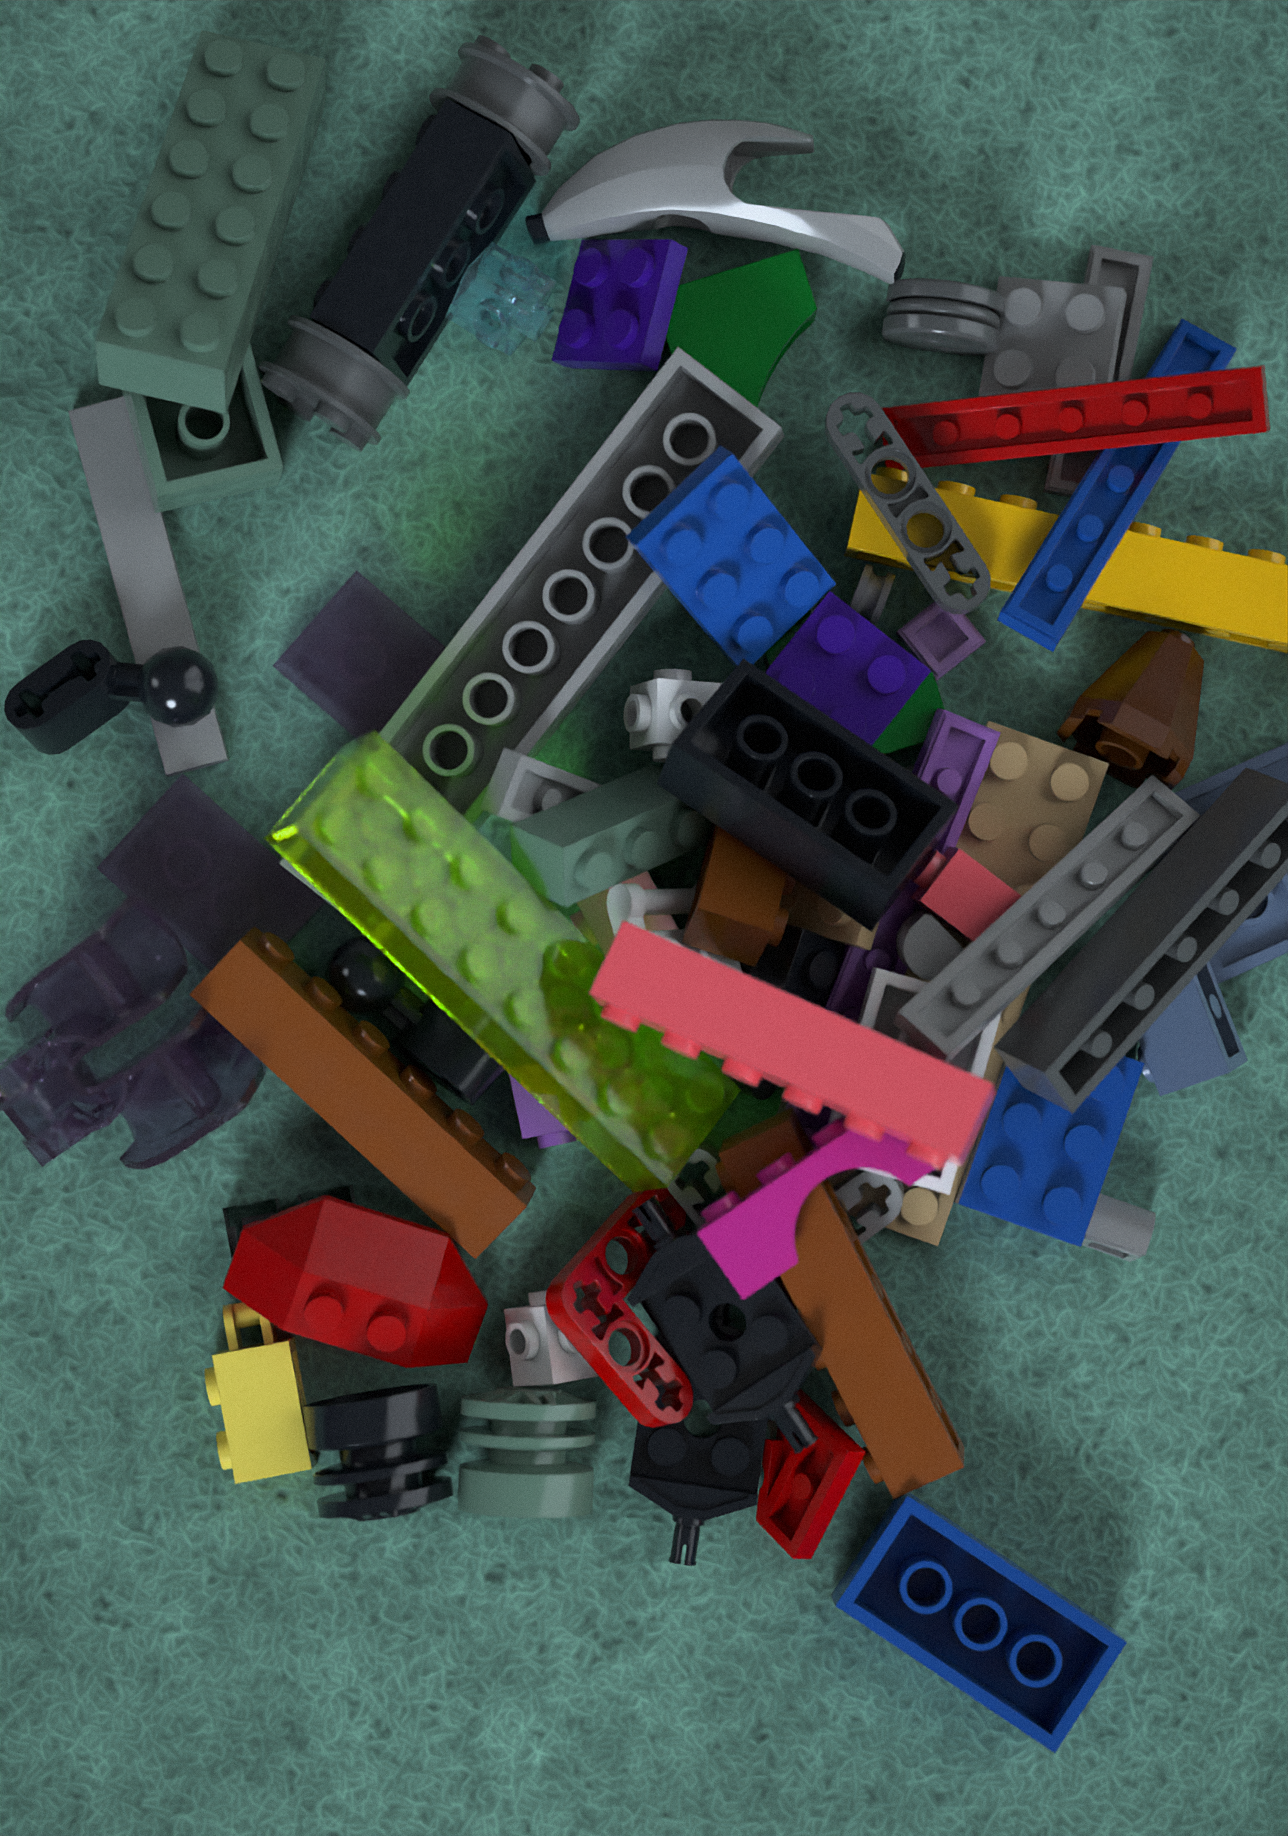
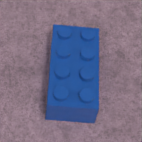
M910 1492L893 1499L831 1594L836 1607L1054 1753L1127 1643L1116 1630Z

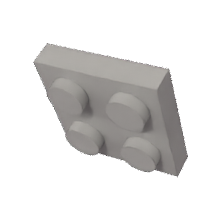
M999 276L996 292L1001 294L1005 300L1003 316L999 318V348L996 352L985 355L979 396L1112 382L1127 297L1123 287Z

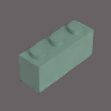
M652 764L591 791L563 801L549 809L511 823L512 883L557 904L568 907L706 845V817L659 786L657 781L662 768Z

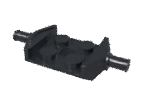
M653 1196L632 1210L651 1239L656 1243L653 1246L656 1252L651 1256L627 1300L632 1307L641 1303L712 1409V1412L706 1416L711 1425L768 1417L770 1421H776L777 1426L793 1448V1452L795 1454L801 1452L819 1438L814 1434L794 1405L801 1400L797 1393L816 1365L823 1348L776 1279H773L742 1300L697 1234V1229L687 1231L682 1226L676 1230L657 1201V1197ZM731 1303L742 1310L746 1318V1329L742 1335L730 1336L718 1327L715 1320V1312L719 1304Z
M719 1304L715 1312V1320L718 1327L730 1336L742 1335L744 1332L734 1326V1319L731 1318L733 1304ZM661 1333L653 1334L655 1339L689 1379L694 1395L693 1402L705 1400ZM662 1385L655 1386L659 1392L655 1403L658 1408H663L665 1405L661 1398L666 1391ZM768 1417L757 1420L720 1424L716 1432L709 1436H697L687 1429L684 1419L677 1423L655 1428L644 1426L640 1422L637 1423L629 1486L673 1515L672 1521L676 1522V1525L674 1527L669 1562L681 1563L683 1545L686 1544L684 1563L688 1566H695L697 1563L696 1555L700 1526H704L706 1520L757 1505V1492Z

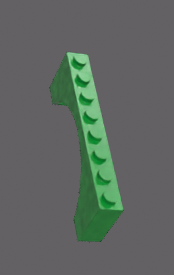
M799 250L788 251L679 285L663 350H666L668 359L679 347L757 408L767 382L778 363L793 343L815 321L817 306ZM810 610L762 655L766 670L812 614ZM933 672L929 673L872 745L886 756L892 757L921 748L937 708L945 710Z

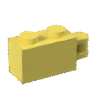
M243 1302L223 1305V1319L229 1349L213 1354L214 1367L205 1368V1383L211 1406L221 1405L225 1430L216 1433L217 1449L222 1469H233L235 1484L313 1469L317 1464L315 1450H311L308 1447L302 1408L307 1403L295 1338L278 1340L275 1325ZM261 1325L264 1343L243 1347L240 1329Z

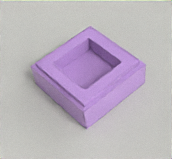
M935 602L896 632L914 657L933 672L936 682L986 642L965 614H951L942 610Z

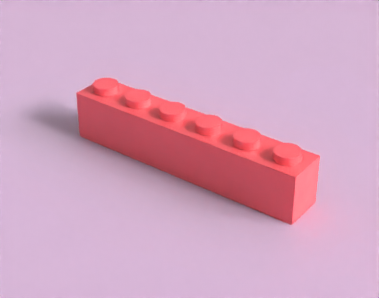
M624 920L589 992L599 1005L604 1006L600 1015L603 1019L634 1033L637 1032L641 1023L664 1033L660 1042L662 1045L694 1060H697L701 1050L724 1060L721 1068L722 1072L751 1086L757 1087L761 1078L785 1087L782 1098L811 1113L819 1114L823 1105L847 1115L843 1126L866 1138L880 1142L884 1132L909 1143L905 1151L907 1155L940 1170L943 1169L947 1160L961 1167L963 1166L996 1094L993 1083Z

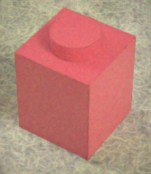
M950 846L943 855L937 850L933 851L912 880L919 887L911 899L969 943L977 939L1021 897L1019 893L960 848Z

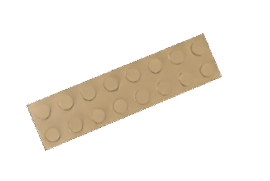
M987 721L986 727L1001 732L955 848H960L1022 897L1082 841L1109 763ZM932 915L964 950L971 944ZM907 968L904 976L930 982V980L919 977ZM1031 984L1001 1013L983 1079L993 1083L994 1087L1004 1061L994 1046L1019 1019ZM976 1138L963 1166L958 1165L950 1195L914 1184L909 1186L902 1181L904 1198L901 1210L897 1217L885 1228L938 1246ZM858 1168L843 1170L830 1175L828 1178L834 1187ZM868 1182L861 1184L864 1189L863 1197L859 1203L849 1210L846 1209L844 1200L840 1199L843 1208L849 1215L857 1217V1213L870 1203L875 1202L881 1209L886 1207L885 1198L889 1188L885 1184L878 1188H873Z

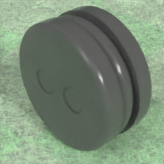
M930 278L900 279L891 285L889 284L886 302L891 303L887 307V317L884 318L882 336L888 342L909 349L961 356L988 355L998 350L1000 332L998 331L1000 326L999 318L1003 316L1005 303L1003 296L998 292L974 284Z

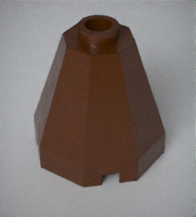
M1162 629L1161 632L1147 631L1078 697L1067 711L1056 734L1063 742L1072 735L1077 741L1073 751L1109 763L1106 774L1132 788L1138 789L1143 784L1145 778L1148 779L1151 775H1154L1172 790L1183 779L1194 757L1204 660L1196 651L1193 640L1173 629Z

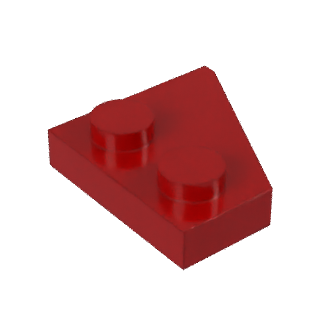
M800 1389L797 1395L801 1400L794 1406L799 1410L819 1439L797 1454L793 1452V1448L778 1426L776 1439H765L762 1459L764 1481L759 1489L756 1521L793 1559H812L866 1452Z

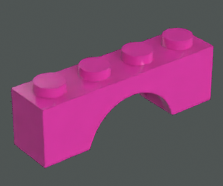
M842 1115L811 1136L817 1147L795 1162L788 1152L759 1171L756 1176L762 1185L740 1199L736 1192L732 1190L705 1208L701 1214L707 1222L697 1229V1234L742 1300H744L798 1263L794 1238L797 1215L807 1195L822 1180L843 1170L870 1168L891 1174L911 1186L936 1168L907 1155L905 1151L909 1143L884 1132L881 1141L877 1142L843 1126L846 1117Z

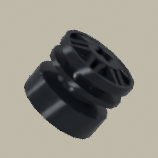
M437 1383L411 1384L342 1395L315 1401L302 1407L309 1449L339 1451L340 1463L325 1467L313 1474L314 1485L330 1486L344 1484L345 1491L333 1493L317 1500L320 1518L356 1519V1521L387 1519L417 1512L432 1502L453 1496L454 1491L451 1477H422L421 1471L447 1464L449 1461L448 1452L438 1449H417L416 1442L417 1437L432 1433L443 1426Z

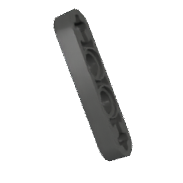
M849 392L839 396L830 405L825 418V435L829 444L934 602L942 610L951 614H967L976 610L983 603L990 589V574L986 564L880 405L872 397L861 392ZM849 409L854 416L860 415L863 412L869 416L870 419L866 422L864 431L873 446L881 437H884L889 444L874 450L862 464H859L854 457L862 454L865 448L854 432H849L843 436L838 430L844 419L842 411ZM884 460H893L900 463L907 473L906 487L895 494L880 492L871 480L872 468L877 463ZM928 513L940 521L943 528V537L937 545L930 548H922L915 545L909 539L907 523L917 514ZM952 543L960 551L952 554L949 559L955 570L960 575L971 571L976 577V581L970 588L973 597L967 600L960 592L952 596L946 593L944 588L951 578L942 562L937 565L934 571H930L925 564L927 561L940 557Z

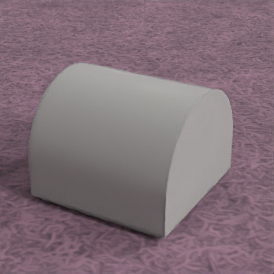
M916 909L902 923L896 936V950L902 963L919 977L930 981L964 951L937 920L923 909L921 911Z
M1100 1193L1082 1245L1132 1262L1146 1255L1155 1225L1156 1213Z

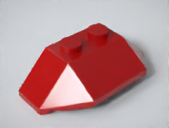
M327 1195L285 1209L262 1221L256 1220L243 1225L222 1287L283 1331L405 1368L468 1363L488 1308V1300L481 1288L478 1287L449 1233Z

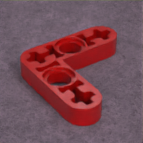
M663 1184L651 1185L634 1191L627 1196L552 1280L547 1288L545 1299L547 1312L555 1325L631 1415L642 1425L651 1428L683 1420L688 1416L692 1408L694 1397L692 1385L686 1374L623 1300L634 1288L651 1256L656 1252L653 1248L656 1243L651 1239L647 1231L643 1230L639 1233L634 1229L642 1226L635 1213L633 1214L632 1210L653 1196H656L657 1201L673 1223L674 1228L677 1230L685 1226L686 1212L669 1192L667 1186ZM610 1240L621 1244L627 1253L628 1263L623 1274L613 1271L607 1263L605 1252ZM581 1288L585 1294L580 1303L584 1310L578 1312L573 1306L578 1297L574 1290ZM605 1315L607 1320L601 1323L597 1317ZM614 1331L621 1332L630 1343L631 1355L625 1366L615 1362L609 1352V1338ZM638 1374L642 1380L634 1381L633 1376ZM658 1385H662L666 1391L661 1398L665 1405L663 1408H658L655 1403L659 1396V1392L655 1387Z

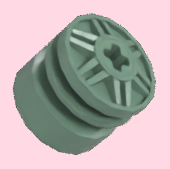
M502 1386L493 1391L468 1394L461 1397V1414L490 1419V1424L464 1427L460 1430L461 1441L489 1448V1454L486 1459L472 1460L459 1465L458 1510L479 1515L514 1518H565L592 1514L594 1468L581 1463L566 1461L565 1456L566 1450L594 1445L595 1432L566 1426L567 1421L595 1418L596 1399L575 1396L558 1388L539 1386Z

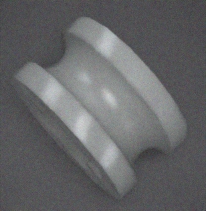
M866 564L850 607L861 616L866 617L876 627L896 575L888 572L885 576H878L874 573V566Z

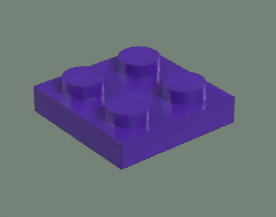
M672 239L582 240L574 265V273L562 320L558 329L552 361L573 369L658 371L688 248Z
M829 591L765 673L872 746L926 679L931 670Z

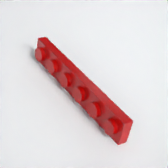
M1265 365L882 407V410L921 468L1270 431ZM882 437L883 446L889 445L885 438ZM885 460L886 467L905 470L900 463L893 460Z

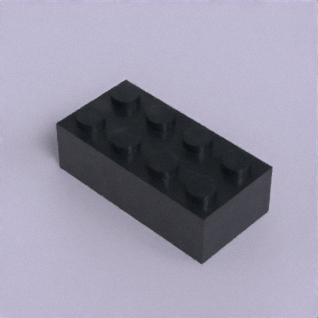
M744 658L674 740L657 781V784L871 932L937 847L959 807L957 803Z

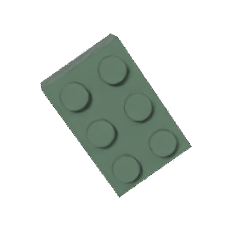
M250 342L227 414L122 390L155 513L279 484L283 464Z

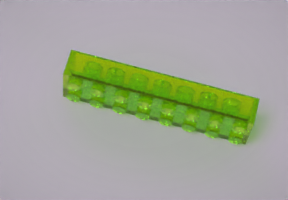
M375 730L345 744L264 837L272 847L632 1192L669 1187L741 1091L702 1051H700L697 1060H694L660 1043L664 1035L662 1032L641 1023L637 1032L634 1033L603 1019L600 1015L604 1006L599 1005L589 992L606 957Z

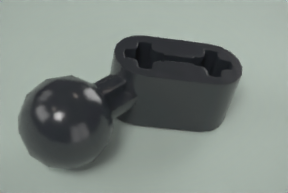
M91 639L80 640L68 646L19 681L9 691L5 699L4 712L7 720L39 752L47 755L60 754L118 715L130 701L141 702L144 711L154 720L171 727L194 725L210 714L218 698V678L212 663L204 655L184 646L163 648L147 659L145 664L118 662L100 642Z
M362 935L347 939L335 948L327 961L325 981L339 993L342 999L340 1006L353 1015L367 1017L377 1014L382 1015L399 1031L391 1040L395 1049L408 1062L420 1068L433 1081L467 1104L473 1106L515 1059L514 1052L498 1035L460 1008L435 993L424 1003L405 986L407 973L403 958L393 945L389 943L380 944L371 936Z

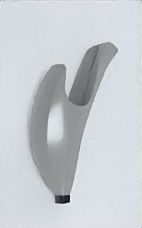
M709 119L679 122L637 133L595 154L558 188L542 213L526 216L525 218L529 236L535 246L551 241L656 230L667 226H684L710 231L715 234L771 242L820 254L868 273L890 285L902 277L906 254L889 224L881 218L755 205L743 202L733 195L732 189L737 174L744 165L753 159L814 152V139L811 134L773 123L749 120Z

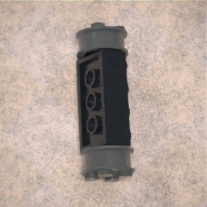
M478 35L474 43L465 42L460 46L458 56L462 63L445 89L435 88L429 95L432 106L438 112L437 115H430L423 122L416 136V148L402 169H396L387 179L381 194L382 202L370 221L362 223L353 233L347 248L348 256L336 275L328 277L319 287L313 301L314 310L310 314V318L313 321L301 316L291 315L287 320V324L292 329V332L272 363L262 361L258 366L259 371L263 375L260 382L273 393L280 396L278 400L280 405L307 422H310L313 416L316 415L322 421L332 426L329 432L333 436L359 452H362L367 443L378 445L381 436L376 431V428L395 398L405 400L409 396V383L536 183L533 175L546 176L549 173L551 163L547 156L562 132L574 131L580 123V118L574 106L560 94L564 84L556 75L537 64H531L529 69L512 60L508 51L501 45L483 35Z

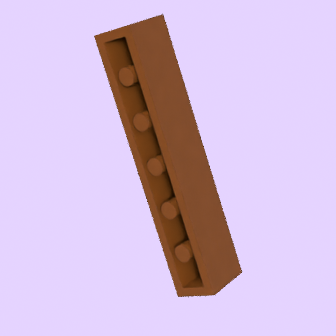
M254 926L189 995L476 1259L528 1206L536 1190V1187L530 1182L531 1175L528 1169L510 1153L504 1152L501 1155L483 1138L484 1131L469 1113L459 1108L451 1109L435 1094L437 1092L436 1085L424 1071L412 1064L406 1067L388 1050L390 1044L387 1038L378 1028L365 1020L358 1022L341 1007L342 999L339 993L327 981L318 976L311 978L294 963L295 956L293 951L281 938L271 932L263 934Z
M792 1107L724 1139L718 1153L722 1161L715 1163V1169L726 1193L734 1190L742 1199L762 1185L756 1174L788 1152L796 1162L814 1148ZM827 1177L810 1191L798 1212L794 1231L798 1263L775 1279L823 1348L815 1368L819 1371L827 1367L837 1387L836 1390L831 1392V1396L842 1422L846 1427L856 1424L866 1446L862 1447L866 1452L862 1460L871 1479L875 1484L885 1481L893 1499L964 1468L965 1447Z

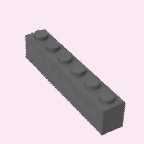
M1246 767L996 1043L994 1048L1022 1087L1074 1113L1288 873V783Z

